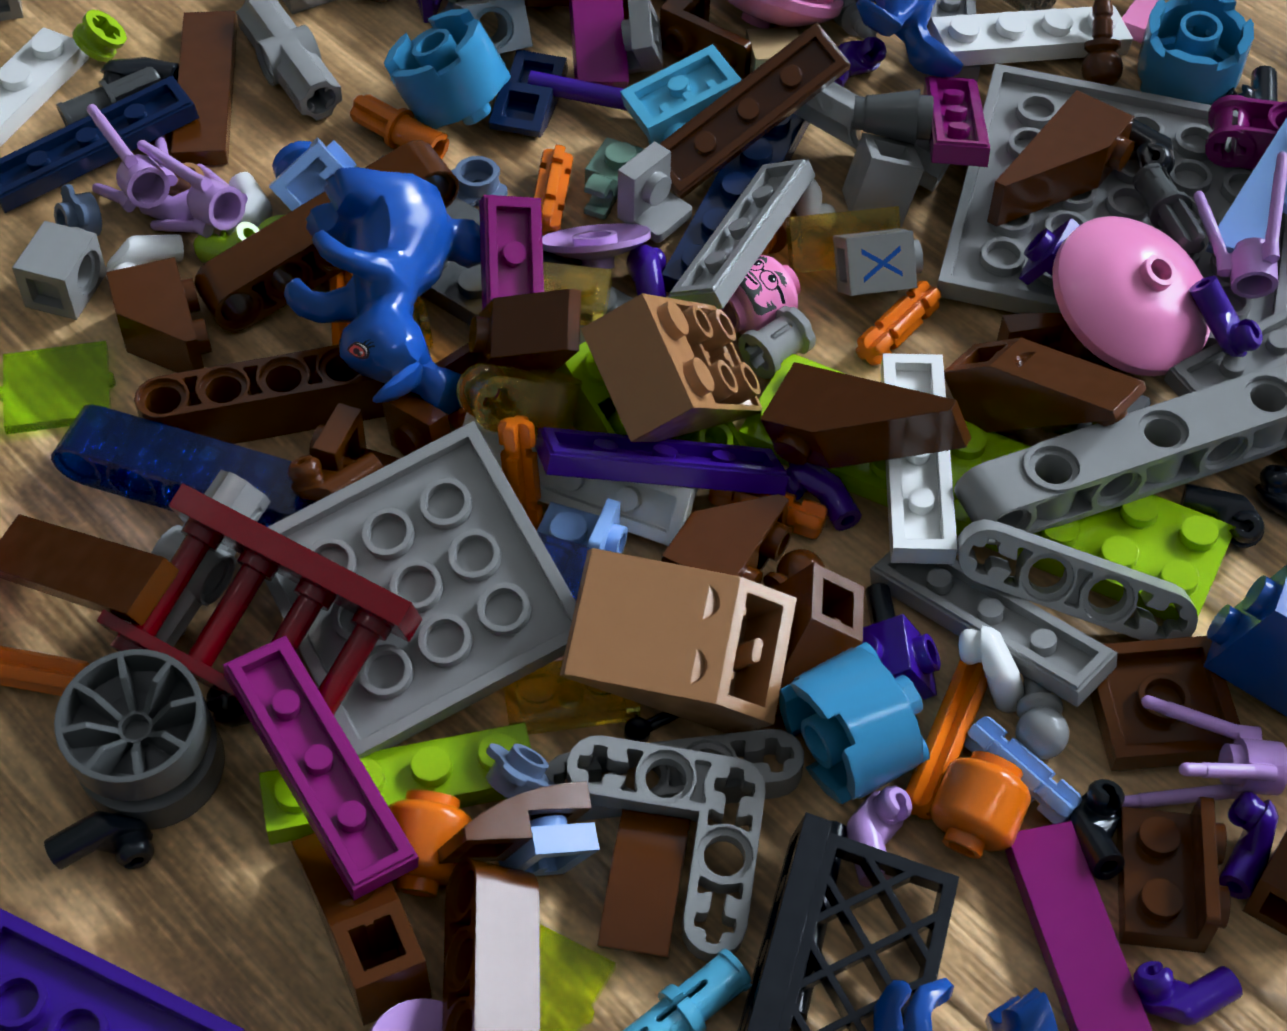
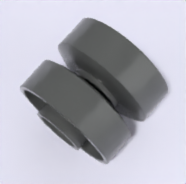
M130 649L111 653L99 658L81 670L70 681L60 697L54 720L56 741L64 758L98 811L141 819L150 830L172 826L192 816L206 804L217 789L225 765L223 741L195 677L186 666L175 658L148 649Z

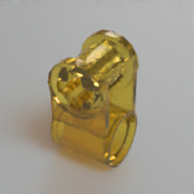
M478 363L469 367L460 376L457 383L456 396L460 405L470 415L474 416L475 420L484 429L492 432H498V424L503 418L516 415L527 416L529 421L535 425L537 440L539 428L572 429L582 381L571 375L539 368L528 370L490 363ZM498 389H499V390H500L499 395H498V397H495L496 394H497V392H498ZM485 397H488L485 405H483Z

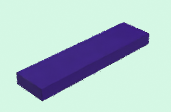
M551 427L539 428L535 445L546 475L769 495L779 494L785 496L790 478L770 448L667 439L659 442H631L628 435Z

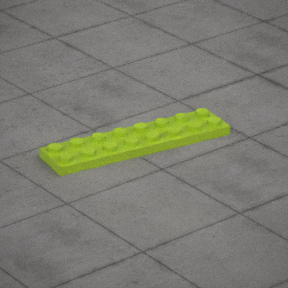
M791 354L783 360L781 368L776 371L759 398L762 406L761 413L747 417L738 433L749 447L772 449L780 463L788 467V461L781 458L775 452L773 443L760 418L794 362L842 373L796 354ZM965 421L971 435V440L966 448L950 450L957 536L960 535L966 526L972 523L954 493L957 481L974 466L1031 446L996 432H985L976 425ZM885 460L832 469L822 467L839 476L849 492L888 507ZM1153 494L1080 520L1033 534L1174 583L1186 591L1197 610V616H1199L1232 539L1229 530L1236 528V526ZM986 544L984 546L998 552L997 545ZM1018 548L1017 558L1019 557L1024 548ZM1040 559L1033 564V567L1060 578L1064 574V565L1056 559ZM1106 579L1094 584L1091 590L1120 601L1123 597L1124 587L1116 580ZM1143 590L1138 592L1137 606L1149 610L1153 616L1163 620L1167 618L1177 620L1180 617L1174 603H1170L1165 611H1159L1145 606L1140 595Z

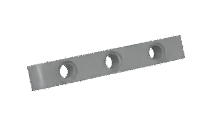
M1287 363L1264 371L1249 373L1130 412L1122 420L1105 427L1097 423L1039 442L1032 447L983 462L962 475L954 487V493L972 522L988 519L1033 534L1048 528L1059 527L1271 455L1278 450L1287 448ZM989 539L987 544L996 545L994 539Z

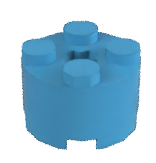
M1159 0L1150 12L1138 56L1137 73L1141 79L1140 90L1146 93L1212 105L1217 99L1226 96L1231 88L1234 87L1236 89L1239 84L1254 39L1253 21L1250 18L1246 22L1244 17L1234 10L1235 0H1169L1166 3L1165 0Z
M452 9L428 18L432 28L421 33L412 41L407 33L401 36L389 50L384 61L391 81L408 108L413 112L415 119L435 130L461 120L465 125H473L487 117L491 112L489 102L493 100L511 77L482 23L478 19H474L468 9Z
M867 642L855 648H850L794 678L792 683L780 689L779 706L786 731L793 736L802 734L808 749L816 762L805 768L820 788L839 804H844L851 799H861L930 759L928 746L921 736L918 721L915 717L916 714L923 710L922 699L913 682L905 675L894 678L891 672L881 663L876 651Z

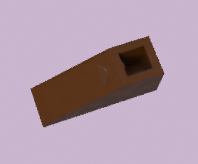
M1024 338L974 344L944 370L945 380L953 398L958 402L964 420L976 425L985 432H996L1003 436L1014 434L1022 429L1042 427V430L1045 432H1053L1071 424L1089 422L1092 425L1098 423L1105 427L1122 420L1128 414L1127 408L1147 390L1142 380Z
M315 833L292 841V847L363 1026L377 1021L381 1015L399 1003L412 999L432 998L426 960L392 883L389 882L353 900Z

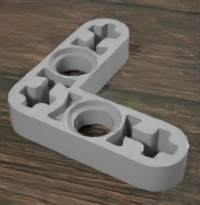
M603 735L589 736L580 740L571 749L567 759V783L587 781L592 805L683 818L697 822L681 926L682 939L689 952L696 958L706 962L716 957L717 953L722 949H727L735 954L740 949L747 930L766 793L765 780L760 770L751 762L738 757ZM593 756H601L606 758L608 770L627 774L628 760L639 761L635 771L634 792L624 791L626 776L605 774L602 784L589 783L588 771L580 769L579 766H590L593 762ZM659 765L675 767L681 772L685 780L684 789L678 795L671 798H662L655 795L646 784V776L651 769ZM728 778L741 780V791L752 794V797L744 796L741 798L737 809L735 825L721 824L726 797L724 793L714 789L725 788ZM711 819L718 824L708 825L707 820ZM748 825L749 832L740 828V826ZM716 842L734 844L743 856L744 865L737 873L731 876L717 875L707 867L704 861L705 850ZM702 886L712 892L698 893L697 888ZM713 892L717 894L739 892L740 900L727 894L723 905L722 923L727 927H732L733 933H723L718 944L707 942L705 929L696 927L694 921H706Z

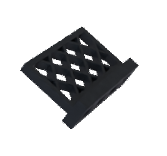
M806 812L789 840L753 972L752 987L747 994L738 1031H790V1028L793 1031H810L796 1005L799 993L819 983H822L841 1019L817 1031H843L846 1028L849 1031H866L861 1021L873 1015L874 1005L878 1000L855 1011L835 975L864 962L881 993H883L893 980L877 954L905 941L920 966L918 979L909 983L912 990L911 995L915 993L920 985L936 981L959 876L831 833L833 821ZM834 857L860 865L872 888L845 900L830 875ZM881 870L885 871L884 874L892 876L893 878L886 880ZM907 883L937 892L933 913L915 923L911 922L893 890ZM825 896L831 908L820 913ZM879 898L899 931L871 944L852 910ZM838 918L857 952L828 965L814 940V935L817 927ZM929 929L925 944L919 933ZM809 961L815 973L803 978L807 962ZM905 1003V1004L903 1005V1007L901 1008L902 1019H903V1026H904V1010H905V1007H906V1005H907L906 1003Z

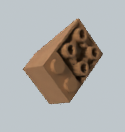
M642 293L581 328L631 442H659L751 417L762 411V406L757 397L761 392L758 379L750 366L745 362H741L732 343L736 340L735 329L728 316L721 309H717L715 305Z
M591 548L587 551L560 676L727 734L746 732L770 726L775 721L797 598L740 576Z

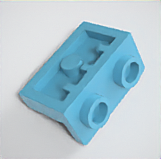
M712 44L621 90L620 93L624 107L647 136L649 145L654 141L660 144L742 79Z

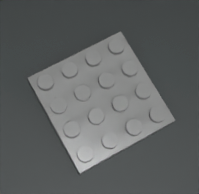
M474 421L268 526V528L412 602L422 618L410 642L392 633L389 634L386 641H377L334 715L359 758L368 756L381 749L392 748L564 656L576 600ZM276 573L272 581L265 580L283 618H285L298 596L293 592L297 583ZM335 603L331 605L328 611L321 609L299 646V650L318 688L355 627L351 623L354 613Z

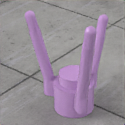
M94 104L88 105V114L122 160L116 174L117 184L122 191L95 183L92 186L93 192L119 203L126 212H132L136 206L149 209L157 207L164 202L169 194L170 186L177 184L178 178L161 164H157L147 155H134L98 107ZM165 136L155 139V147L168 154Z
M138 141L137 148L191 184L187 193V205L194 220H153L150 223L151 229L165 232L197 233L208 238L212 235L215 228L229 230L241 221L248 200L246 194L227 184L203 164L197 165L204 172V176L147 141Z
M1284 151L1279 152L1276 159L1265 239L1257 237L1243 239L1235 245L1232 253H1228L1205 194L1202 191H1196L1193 195L1199 216L1216 257L1217 275L1220 277H1230L1231 290L1240 297H1264L1273 293L1278 287L1277 261L1280 259L1279 236L1287 180V153Z
M1150 695L1142 698L1141 704L1143 707L1234 739V744L1226 743L1222 746L1218 763L1185 762L1179 766V772L1183 776L1219 778L1222 784L1127 795L1122 807L1150 808L1196 803L1199 797L1214 798V800L1236 799L1242 792L1246 791L1262 795L1278 796L1282 794L1287 784V748L1283 742L1263 740L1262 730L1259 726L1237 725Z

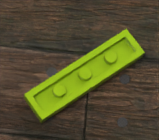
M524 722L381 749L360 758L388 806L393 802L404 800L406 792L409 790H428L461 800L459 808L507 799L497 792L486 779L487 773L495 762L486 753L491 743L498 744L508 751L511 750L514 744H522L531 748L526 723ZM279 770L260 772L259 781L265 825L270 845L297 840L314 833Z

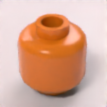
M974 751L970 758H957L953 760L944 773L929 811L934 824L945 833L942 840L943 844L959 854L974 859H980L984 850L1002 852L1010 848L1015 842L1031 803L1028 786L1021 780L1023 776L1022 770L1009 760L984 751Z
M409 790L406 792L404 800L393 802L388 806L419 857L418 868L397 878L396 891L413 896L433 898L437 897L439 885H448L450 876L458 863L439 864L437 850L472 821V818L467 813L459 809L461 800L435 791Z

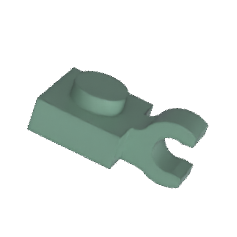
M608 137L604 140L585 168L584 192L592 196L584 208V214L602 220L608 217L618 197V169L644 150V148Z

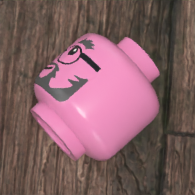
M760 255L730 300L721 310L730 319L735 333L744 334L748 330L758 331L775 319L776 311L781 307L788 306L798 309V295L801 291L799 279L788 265H782L773 257Z

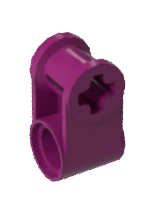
M1227 95L1217 99L1212 103L1208 112V123L1212 128V132L1208 135L1205 143V154L1208 159L1214 164L1225 168L1254 169L1287 118V101L1278 102L1254 99L1241 95ZM1234 110L1238 111V120L1236 125H1232V117ZM1227 137H1231L1230 152L1225 150Z

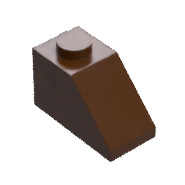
M562 289L493 298L479 313V316L472 318L470 325L469 349L470 352L478 353L477 372L547 379L579 351L581 290Z

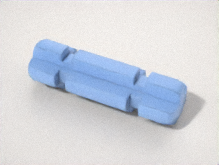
M984 716L974 723L967 732L968 735L964 743L965 747L971 753L974 751L989 752L1017 765L1023 772L1021 780L1028 786L1031 803L1034 800L1040 803L1037 810L1053 824L1067 822L1072 812L1082 802L1080 793L1063 779L1058 783L1055 782L1052 778L1056 773L1016 738H1012L1010 741L1004 738L1008 732L991 717Z

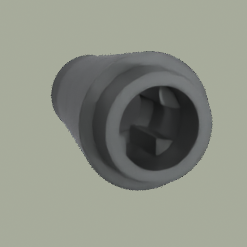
M920 89L867 95L866 97L855 96L853 130H863L866 133L915 145L916 140H930L934 96L920 95Z

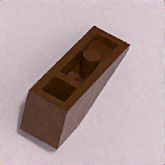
M1076 90L995 181L987 222L997 227L1098 188L1113 169L1120 172L1127 164L1135 144L1134 141L1129 140L1135 116Z
M796 362L793 363L760 418L773 443L775 452L781 458L795 465H804L807 462L829 469L966 448L971 440L964 417L955 399Z

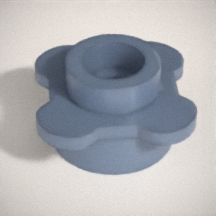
M471 156L465 158L457 164L455 169L451 170L459 183L457 198L473 207L479 206V200L483 195H508L507 186L500 183L499 166L487 157Z
M71 184L62 185V202L55 204L54 207L55 223L69 227H79L96 233L99 236L102 231V217L95 197L90 192L75 194Z
M491 743L488 746L486 753L495 762L487 773L486 779L497 792L507 799L540 787L556 785L545 774L549 767L548 762L533 749L522 744H514L510 751L495 743Z

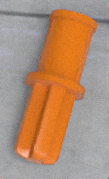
M358 95L354 99L353 107L350 111L352 120L383 137L388 147L396 149L398 146L400 147L408 142L422 140L429 143L441 159L445 156L449 146L448 135L415 119L411 110L407 108L397 110L372 95Z

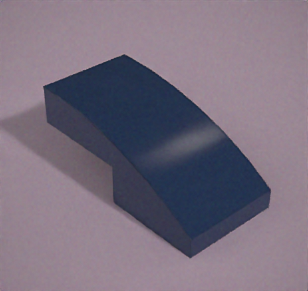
M516 50L510 70L511 77L497 93L489 119V128L541 138L551 120L559 97L553 95V88L527 84L529 74L533 70L566 77L568 72L567 58Z

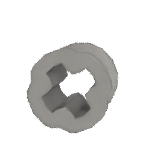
M783 306L776 311L775 319L758 331L748 330L739 338L738 346L744 362L750 366L753 372L761 378L771 379L776 371L781 368L783 360L791 354H806L815 346L816 337L810 321L801 311L795 307Z

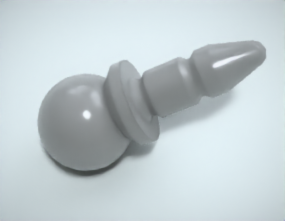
M843 0L844 5L840 15L833 18L834 21L851 36H859L863 40L866 37H876L877 32L863 24L856 6L858 0Z
M1023 675L1025 696L1016 704V712L1019 717L1015 730L1016 739L1040 760L1051 759L1065 749L1069 740V727L1067 721L1061 715L1063 703L1058 696L1051 694L1049 690Z

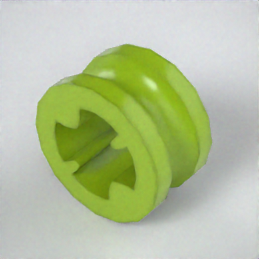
M94 9L87 11L82 19L83 23L78 24L72 32L76 45L89 57L101 62L112 60L117 53L116 49L121 48L127 40L123 27L113 17Z

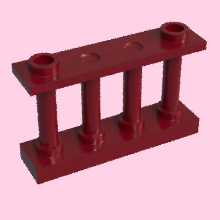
M183 483L168 505L185 523L181 530L185 538L170 560L179 569L178 575L142 626L134 623L130 624L104 609L97 619L99 624L115 636L110 644V647L114 650L148 649L167 654L186 666L196 681L239 703L224 674L213 669L212 665L263 581H272L275 574L278 573L297 583L293 592L298 596L270 642L286 636L296 652L321 609L328 611L331 605L335 603L354 613L351 623L355 627L318 688L333 715H335L377 641H386L389 634L392 633L410 642L422 621L412 602ZM223 544L240 553L237 562L241 567L192 648L186 654L155 636L208 550L216 552L219 545Z

